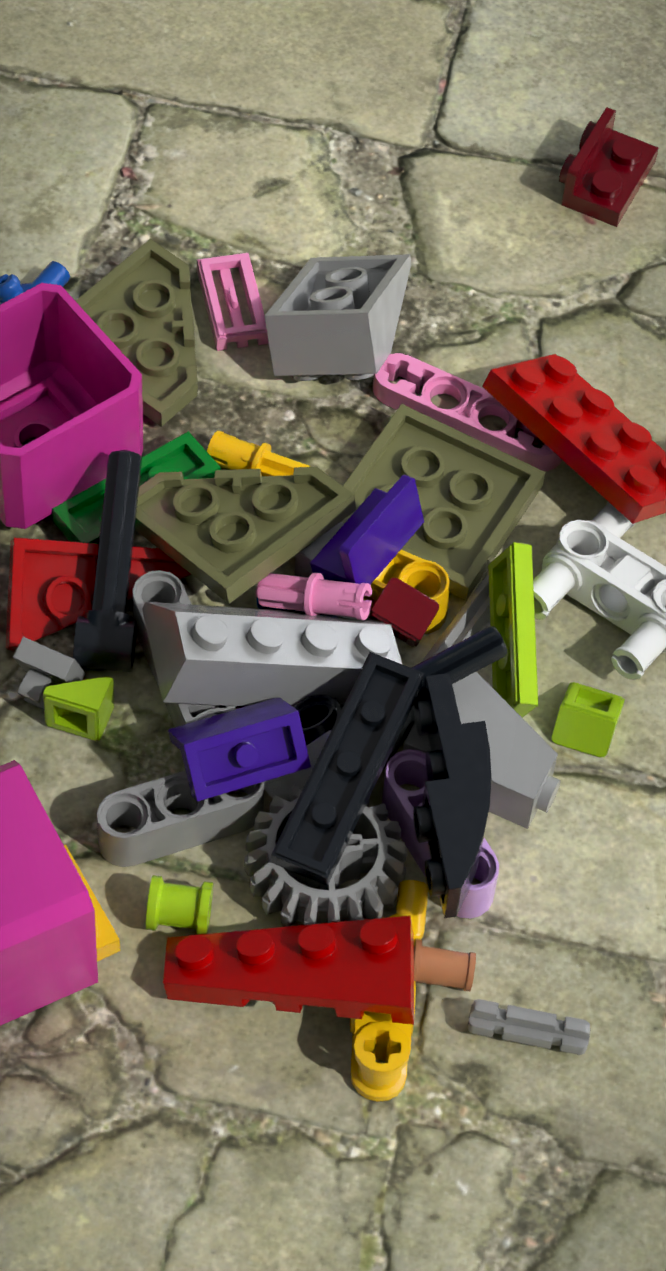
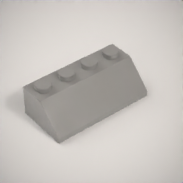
M145 602L142 608L163 703L246 707L273 698H281L293 707L305 698L322 694L328 695L331 698L336 697L339 705L346 702L369 652L402 664L392 626L369 618L357 620V618L328 614L309 616L301 611Z

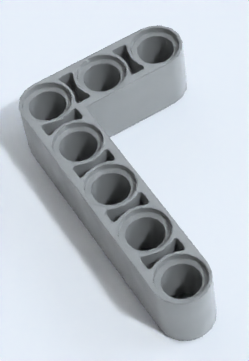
M161 570L150 571L142 575L135 582L133 588V618L137 622L136 635L158 688L159 683L142 608L145 602L191 604L179 578L170 572ZM165 703L174 727L236 709L235 706ZM186 771L114 792L106 796L98 807L99 852L112 865L130 867L246 831L254 827L255 818L259 811L263 812L265 781L234 790L247 793L248 795L237 798L224 793L198 802L191 795ZM176 808H185L192 812L186 815H177L170 811ZM124 825L136 828L128 833H120L113 830L118 826Z

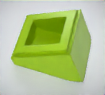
M99 677L46 686L43 692L45 724L48 727L94 741H100L114 709V679L111 677Z
M570 682L560 705L552 734V741L555 744L593 756L605 757L609 751L625 699L612 693Z

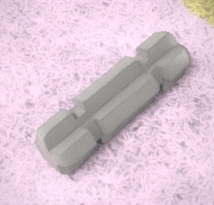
M481 999L474 1000L471 1006L468 1030L472 1034L492 1038L493 1033L502 1034V1040L551 1049L552 1045L560 1046V1051L577 1055L585 1054L591 1028L590 1023L586 1020L567 1016L565 1021L557 1020V1014L508 1005L506 1010L498 1008L499 1003Z

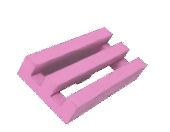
M249 253L197 259V273L216 350H227V343L236 342L237 348L248 347V340L257 339L258 345L269 344L265 314ZM238 267L253 323L251 325H244L230 268ZM214 270H218L232 324V327L225 328L211 272Z

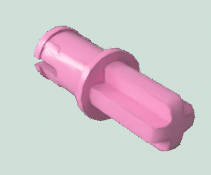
M270 573L258 582L256 587V597L261 606L304 611L309 616L328 614L366 620L372 605V600H363V596L372 595V588L369 583L358 584L325 580L321 573H312L309 578Z

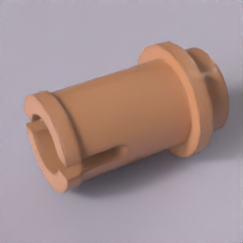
M415 939L414 981L471 991L476 965V953H464L422 946V939Z

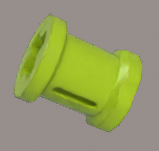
M153 875L148 894L146 930L156 931L159 925L195 929L197 935L208 934L214 883L204 881L201 887L164 883L162 876Z

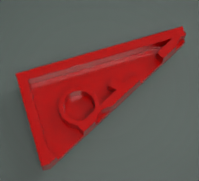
M15 537L10 541L6 650L17 649L23 637L37 641L75 625L78 616H82L84 611L92 609L99 544ZM133 546L127 602L133 600L135 582L142 575L150 571L161 570L170 572L178 577L179 580L192 574L159 548Z

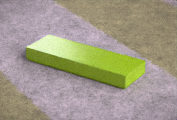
M513 542L488 565L490 626H494L500 632L507 646L506 656L492 663L493 689L523 718L538 706L532 545Z

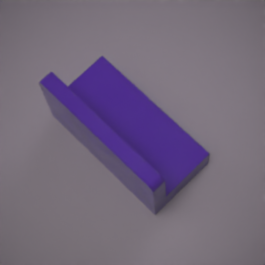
M402 475L388 492L375 488L310 562L312 573H321L325 580L358 584L369 583L371 585L424 523L415 479Z
M273 698L168 730L171 743L181 751L191 795L197 802L311 768L299 712L281 698Z

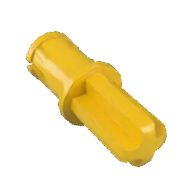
M220 430L214 433L207 448V452L222 469L227 470L261 469L262 476L293 475L294 467H311L272 453L271 445L268 443H262L259 446Z

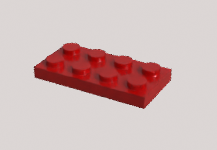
M552 354L490 370L482 387L632 524L666 513V452L652 440V436L646 428L632 422L614 406L610 396L593 388L584 380L569 360Z

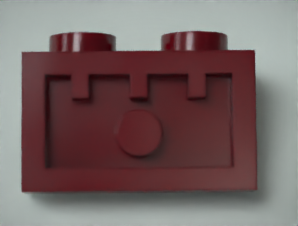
M606 107L597 123L590 121L587 124L580 140V151L577 156L570 153L562 166L559 182L565 184L561 205L617 227L655 164L659 147L613 130L616 110Z

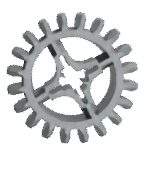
M295 784L290 791L289 801L275 795L270 802L269 812L259 811L255 818L254 830L250 831L246 838V851H248V855L244 859V870L247 876L251 877L250 891L253 897H263L262 908L265 914L269 915L282 911L281 924H283V927L291 926L297 920L303 922L304 925L363 920V917L367 919L381 918L383 915V905L393 906L398 896L397 887L400 882L405 881L406 867H404V862L407 856L405 842L400 841L401 828L399 822L387 821L388 810L385 803L369 807V797L328 886L272 863L271 854L302 790ZM361 873H368L364 878H362L357 883L346 888L338 889L340 885L344 882L353 879H360Z

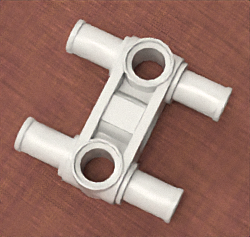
M607 502V505L592 520L570 521L562 527L556 545L543 559L542 571L533 579L535 619H545L557 603L566 594L631 634L621 647H618L613 652L614 655L611 657V661L617 672L631 680H637L643 676L644 671L661 653H666V566L620 539L636 523L632 524L613 505Z

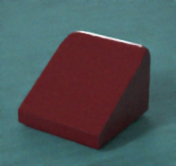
M393 577L389 580L374 604L368 618L390 624L395 637L411 647H417L437 614L439 604L402 580Z

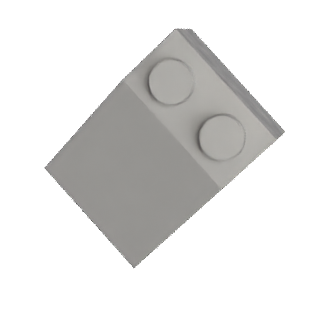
M410 254L310 258L265 314L274 376H293V379L297 381H310L318 379L323 375H344V378L348 380H362L377 374L392 350L411 268Z

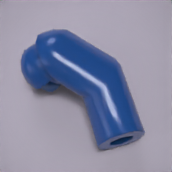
M52 261L32 283L20 284V280L16 275L0 276V305L40 283L64 287L70 280V274L62 264Z

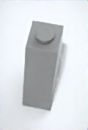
M475 672L452 684L461 724L485 721L492 778L489 812L528 829L537 810L539 809L547 813L557 795L561 780L553 777L558 754ZM415 723L404 742L403 751L408 749L419 750L424 753L431 751L428 735L419 736Z

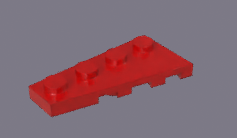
M411 915L167 937L163 978L167 999L244 1007L250 1000L268 1001L275 1005L276 1011L301 1013L303 1005L335 1008L336 1017L362 1019L364 1012L367 1011L391 1014L392 1023L414 1025V932Z

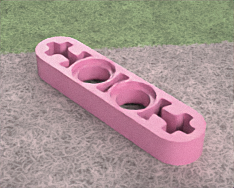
M401 353L390 354L378 373L374 374V395L380 402L397 410L401 404H404L542 471L555 469L562 462V459L546 444L541 449L534 447L533 445L539 444L541 440L490 393L477 385ZM398 376H399V377H403V378L406 379V380H403V379L399 380V381L397 382V384H393V383H390V382H389V381H395V380L398 378ZM423 386L421 396L415 395V392L420 393V388ZM438 394H448L456 398L459 404L451 409H442L435 406L430 399ZM487 415H495L502 418L507 423V426L501 430L492 431L481 426L478 420ZM516 428L523 430V432L519 431L518 439H514Z

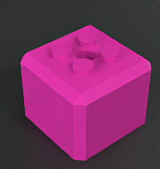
M40 283L0 305V520L6 527L26 529L53 514L52 508L105 479L108 456L111 452L128 450L140 454V456H142L143 452L142 374L61 285ZM30 438H37L24 446L22 445L26 440Z
M15 760L0 766V1026L98 983L95 910L88 890L22 766Z

